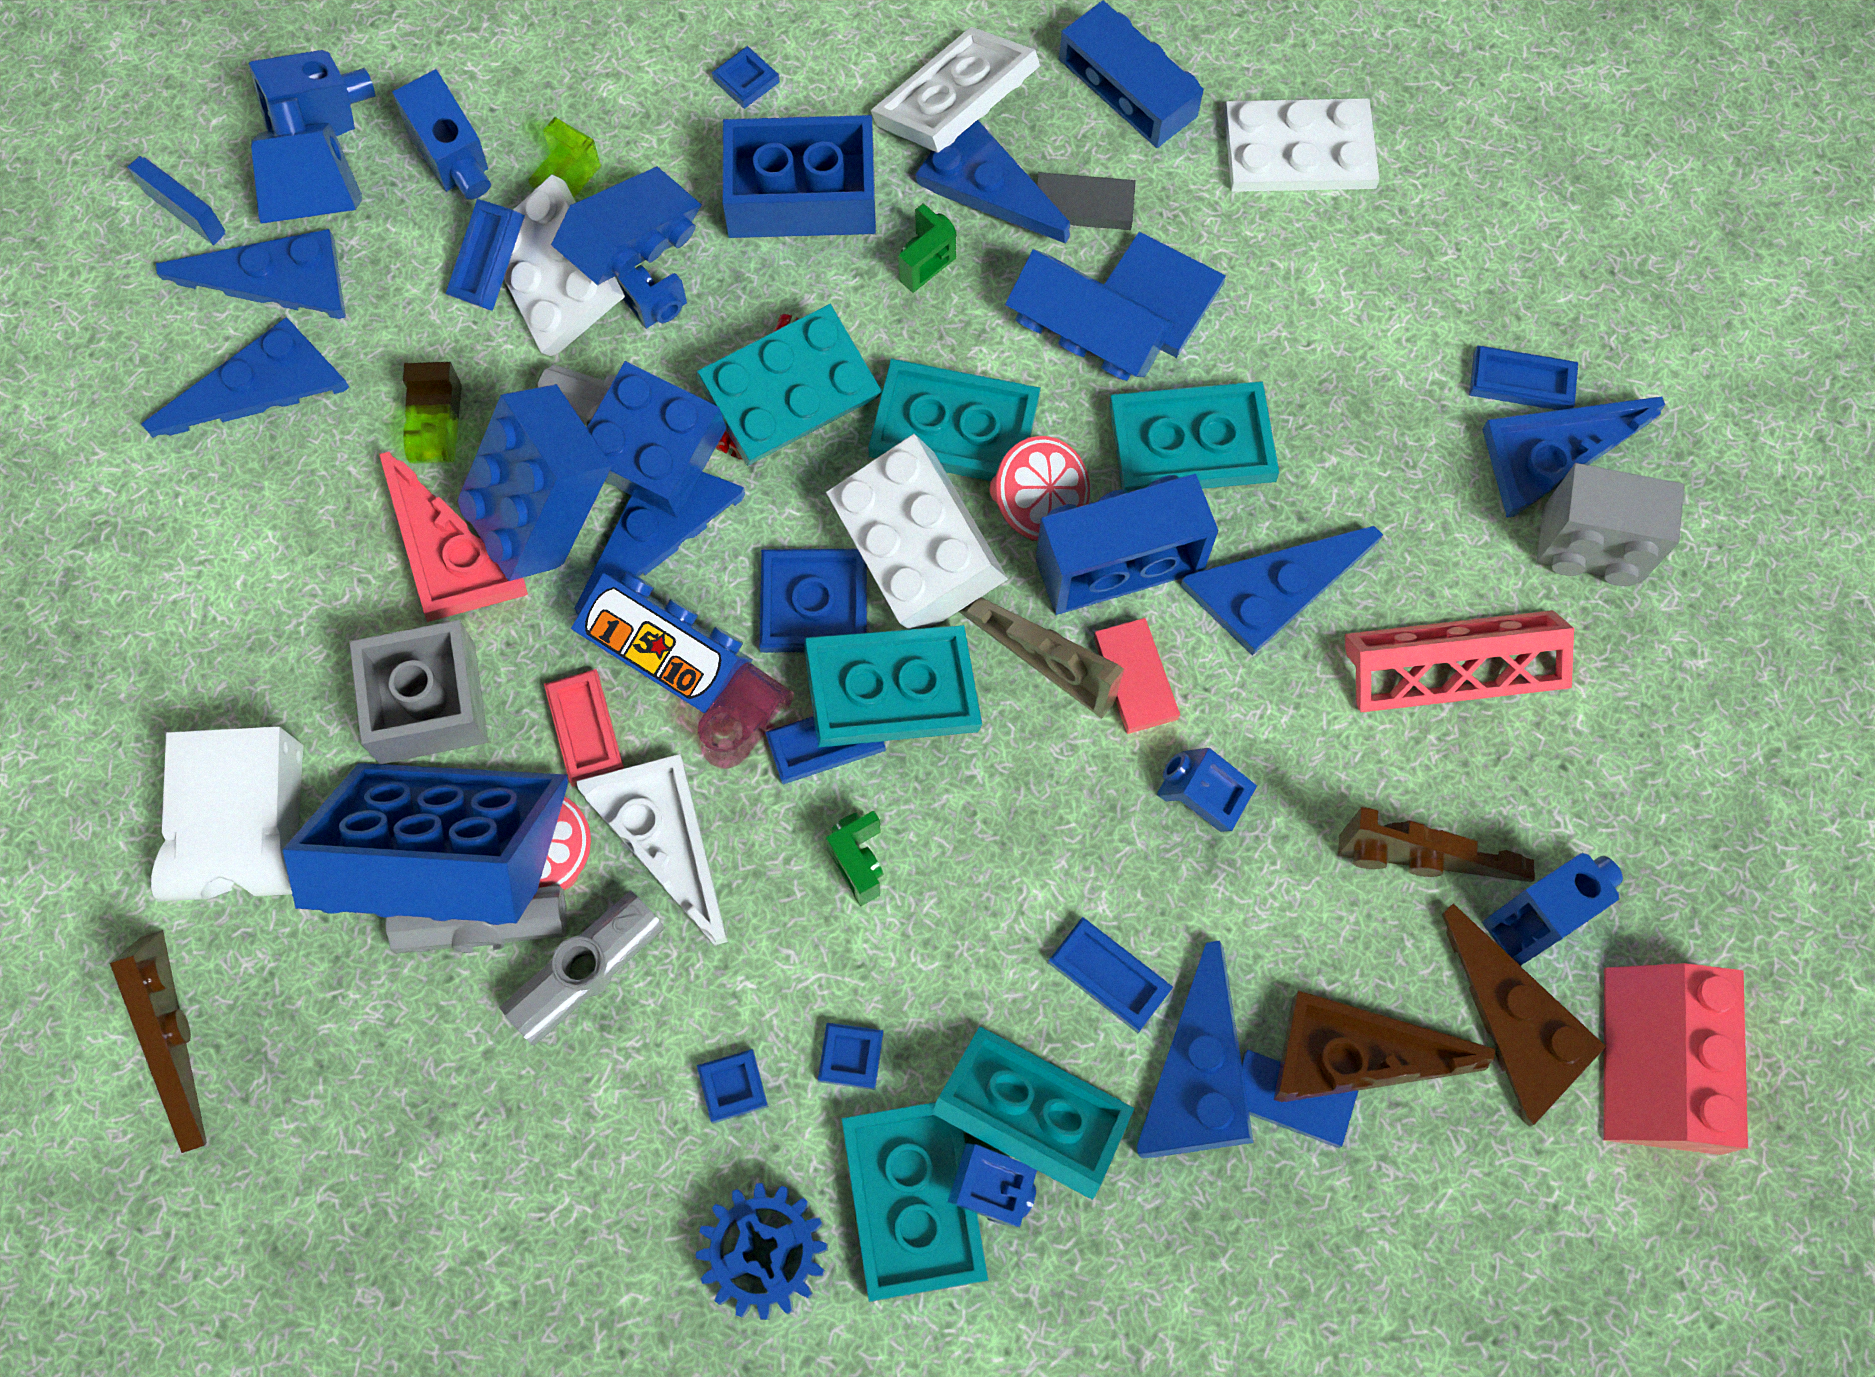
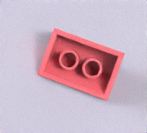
M1687 963L1604 968V1045H1606L1604 1049V1141L1716 1155L1748 1149L1744 970Z

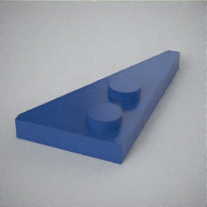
M976 120L956 137L951 145L945 147L939 153L932 150L915 174L918 185L942 197L1065 244L1070 238V221L979 120Z
M330 229L156 263L157 275L162 280L175 282L178 286L193 289L201 286L223 291L226 296L260 303L275 302L283 308L298 310L301 307L328 313L331 318H346L335 241Z
M286 317L149 417L141 425L152 438L164 434L171 436L190 431L189 426L216 419H220L222 422L262 413L273 406L286 407L300 403L299 398L331 390L334 394L341 393L347 390L349 385Z
M1663 396L1487 420L1482 431L1506 517H1515L1557 488L1575 463L1590 465L1657 419L1665 406Z
M702 472L677 518L631 496L574 607L577 615L581 612L603 573L621 578L626 571L636 576H640L642 573L644 576L678 551L682 542L700 534L707 528L706 524L730 505L736 506L745 496L744 487Z
M1375 526L1359 529L1189 574L1182 579L1180 586L1253 656L1381 540L1383 534Z
M1220 940L1205 944L1137 1144L1138 1155L1142 1159L1254 1143L1225 952Z

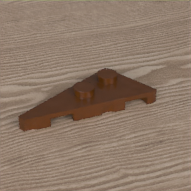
M1361 807L1339 834L1338 856L1353 858V865L1363 869H1384L1387 867V863L1408 865L1409 873L1422 877L1442 876L1443 870L1526 882H1533L1535 880L1534 859L1526 858L1521 854L1508 850L1499 851V854L1477 852L1478 841L1443 830L1431 829L1410 820L1381 826L1378 825L1379 811L1371 808Z
M1453 903L1441 914L1447 926L1446 934L1454 953L1459 955L1471 985L1469 990L1486 1032L1491 1035L1496 1046L1495 1054L1502 1071H1506L1521 1108L1518 1111L1522 1121L1529 1127L1533 1126L1606 1048V1045Z
M161 930L140 937L110 962V966L180 1151L184 1153L205 1146L207 1141L186 1044L191 1039L190 1027L185 1014L179 1009L164 932Z
M1297 991L1292 999L1274 1100L1288 1102L1485 1071L1494 1060L1495 1049Z

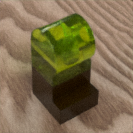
M404 363L403 383L407 389L403 441L408 462L410 464L454 462L462 384L452 363Z

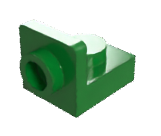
M924 203L915 209V227L918 236L909 240L898 255L899 280L912 293L956 259L957 233L953 224L945 215L941 213L935 214Z
M871 811L862 817L858 812L844 817L831 828L832 834L826 837L827 851L860 906L880 896L878 878L884 876L882 868L868 846L861 850L858 848V845L881 833L880 819L875 811Z

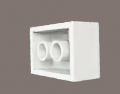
M915 434L826 492L898 622L909 630L935 627L1008 580L935 453Z

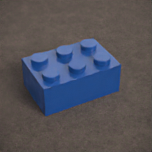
M872 115L723 119V208L729 238L876 234Z
M557 384L502 394L497 402L457 502L463 517L471 522L484 542L491 560L499 565L508 581L556 569L565 563L612 465Z
M1196 473L1181 478L1177 475H1167L1153 481L1149 487L1129 493L1123 489L1115 490L1103 495L1094 503L1080 507L1074 504H1067L1053 509L1047 516L1041 518L1035 560L1054 613L1059 615L1204 571L1219 530Z

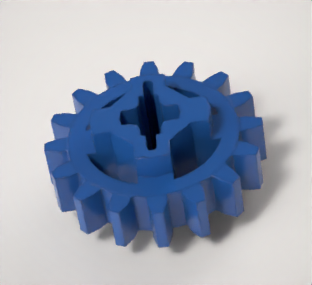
M756 1183L754 1198L748 1200L740 1190L735 1189L732 1191V1199L735 1205L728 1211L718 1204L712 1207L714 1214L720 1220L716 1228L712 1226H701L699 1232L711 1239L710 1248L697 1251L696 1259L711 1262L712 1269L700 1278L702 1284L709 1285L719 1282L721 1289L718 1291L714 1301L718 1305H723L732 1297L736 1298V1316L744 1318L751 1305H757L760 1319L769 1320L772 1304L776 1303L779 1304L786 1314L794 1312L792 1295L797 1292L808 1299L813 1296L812 1290L805 1283L808 1276L824 1277L825 1270L813 1262L816 1254L829 1251L828 1244L822 1241H814L812 1235L823 1226L822 1220L820 1218H813L805 1221L803 1215L810 1204L805 1198L798 1200L793 1206L788 1205L789 1189L787 1187L781 1186L774 1198H768L765 1185L763 1183ZM758 1210L779 1212L791 1219L793 1223L786 1224L778 1229L763 1224ZM736 1223L740 1230L738 1241L734 1251L723 1258L726 1237L732 1226ZM752 1225L755 1232L767 1242L777 1241L778 1248L770 1253L772 1260L770 1266L775 1275L774 1278L762 1263L748 1261L747 1254L755 1249L753 1242L755 1237L751 1230ZM802 1245L803 1254L800 1266L794 1277L788 1281L784 1268L789 1253ZM747 1273L761 1278L768 1293L754 1294L747 1292L736 1285L733 1280Z

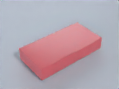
M1146 618L1096 631L1094 633V641L1099 655L1124 668L1115 701L1126 733L1130 734L1178 720L1180 712Z
M597 669L544 684L566 771L572 787L577 786L576 781L625 769Z

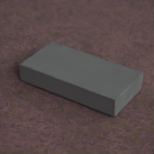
M1038 172L1037 186L1070 221V225L1131 230L1136 180Z

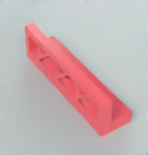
M1553 610L1345 634L1346 655L1356 666V702L1360 712L1572 688L1574 627ZM1556 650L1555 674L1532 676L1524 669L1540 652ZM1509 655H1518V656H1517L1515 659H1513V658H1511ZM1502 657L1510 664L1494 681L1480 682L1472 675L1487 658ZM1467 660L1462 666L1457 663V661ZM1448 663L1457 670L1442 687L1427 688L1419 681L1434 664ZM1404 667L1413 668L1408 672ZM1395 669L1403 676L1402 680L1389 693L1371 695V671ZM1519 673L1524 676L1522 678H1516L1519 675ZM1466 680L1471 682L1470 684H1463ZM1413 686H1415L1416 688H1418V690H1410V689H1411Z

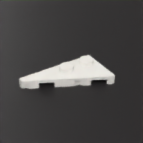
M681 754L576 781L582 796L715 946L728 942Z

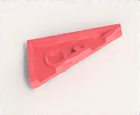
M390 452L379 454L427 622L528 595L524 579L508 581L499 565L489 557L482 539L472 534L467 523L439 496L436 498L418 481L417 475L403 461L392 457Z

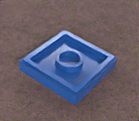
M1139 231L1104 285L1174 322L1175 324L1166 338L1161 351L1177 358L1224 285L1226 275Z
M858 549L761 550L759 644L761 653L804 652L805 638L867 633V564Z

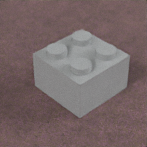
M1575 463L1543 507L1536 563L1552 566L1554 572L1565 576H1576L1584 572L1605 576L1606 582L1616 586H1631L1636 583H1642L1679 543L1684 484Z
M460 620L349 641L361 745L379 764L489 743L475 643Z

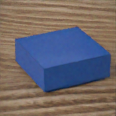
M748 46L712 72L713 81L743 109L780 83L779 74Z
M826 1023L818 1082L876 1090L884 1031Z
M753 1049L697 1065L712 1124L769 1107Z

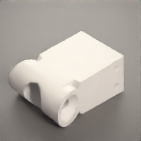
M281 727L166 732L162 834L165 842L157 854L151 877L152 894L157 902L210 899L233 890L231 885L234 883L250 892L253 896L292 894L282 849L298 832L303 744Z

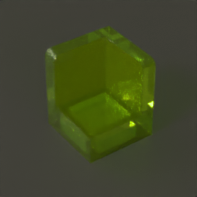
M554 117L543 129L550 155L528 181L531 187L537 189L551 175H554L566 182L573 198H575L600 169L601 163L594 139Z

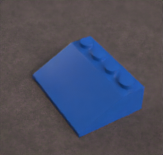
M358 763L282 849L295 909L321 910L328 914L352 912L376 914L379 917L411 916L431 918L435 921L455 919L485 921L491 925L517 924L538 890L567 790V774Z

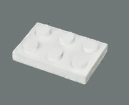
M970 27L870 110L876 126L939 153L942 149L951 145L956 137L976 120L985 116L996 103L1010 91L1019 87L1023 80L1040 67L1036 50Z
M1370 98L1226 101L1224 116L1231 192L1377 188L1380 179Z
M551 175L513 209L525 215L504 276V280L540 352L548 356L560 353L625 297L615 277L596 285L551 245L569 206L576 203L566 182L554 175Z

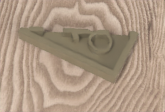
M982 597L958 611L1101 719L1114 705L1124 668L1065 639L1054 630L1045 629Z

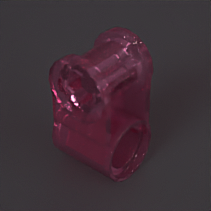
M747 662L735 672L726 689L699 721L698 735L704 758L710 765L719 769H730L738 766L747 758L765 735V732L773 729L774 725L771 721L782 708L787 711L794 698L793 691L752 663ZM730 731L734 733L733 741L723 738L718 743H715L714 736L716 734L725 737Z

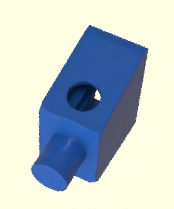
M324 50L248 62L267 131L274 130L267 103L270 101L298 98L305 126L330 123L337 137L355 129L350 104L375 97L373 83L365 68L341 74L330 53Z
M437 69L392 91L409 138L444 190L447 192L458 186L468 200L477 199L484 195L490 189L491 182L484 173V171L488 170L481 142Z
M284 98L268 102L267 106L274 130L261 132L251 140L260 223L356 210L362 202L361 191L330 123L305 126L298 98Z
M1582 852L1525 889L1481 923L1495 942L1522 966L1620 900L1619 893L1615 888L1623 881L1622 872L1618 865L1609 857L1599 856L1593 860L1590 855ZM1536 912H1537L1538 915L1541 917V919L1544 921V923L1539 920V918H1538L1537 915H1536Z

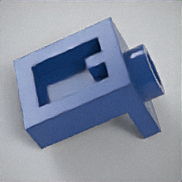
M642 265L634 267L625 277L615 276L625 295L623 298L624 302L646 329L656 322L666 323L671 321L680 313L682 306L687 304L683 282L676 273H672L656 284Z
M1211 748L1182 751L1168 762L1163 771V778L1165 780L1157 795L1166 802H1183L1217 830L1227 832L1234 829L1257 785Z
M966 1144L947 1202L985 1216L987 1220L994 1223L1020 1228L1023 1217L1027 1216L1035 1201L1036 1186L1034 1179L1037 1170L1020 1161L979 1145Z

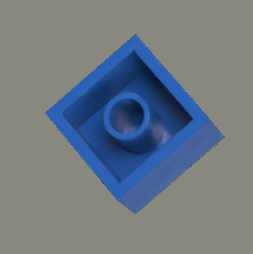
M624 361L588 424L587 429L612 465L605 480L606 483L677 518L723 436L726 425L720 407Z

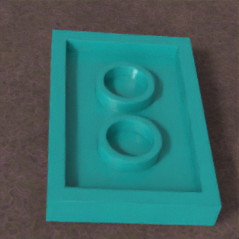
M831 303L697 370L695 376L709 402L720 407L726 431L747 466L879 398L882 393L881 388Z
M891 359L868 446L869 457L877 459L915 434L935 453L946 473L991 481L996 476L999 465L1006 453L1018 442L1031 437L1041 388Z
M1263 381L1111 395L1109 407L1121 488L1127 490L1128 493L1149 487L1153 481L1167 475H1177L1181 478L1196 473L1202 489L1273 483L1277 481L1280 472Z
M964 625L805 638L803 649L818 747L979 732L982 726V719Z
M979 1026L940 1093L931 1114L1093 1200L1102 1185L1135 1108Z
M936 1102L841 1118L869 1302L989 1281L977 1213L947 1202L965 1148L963 1130L931 1114Z

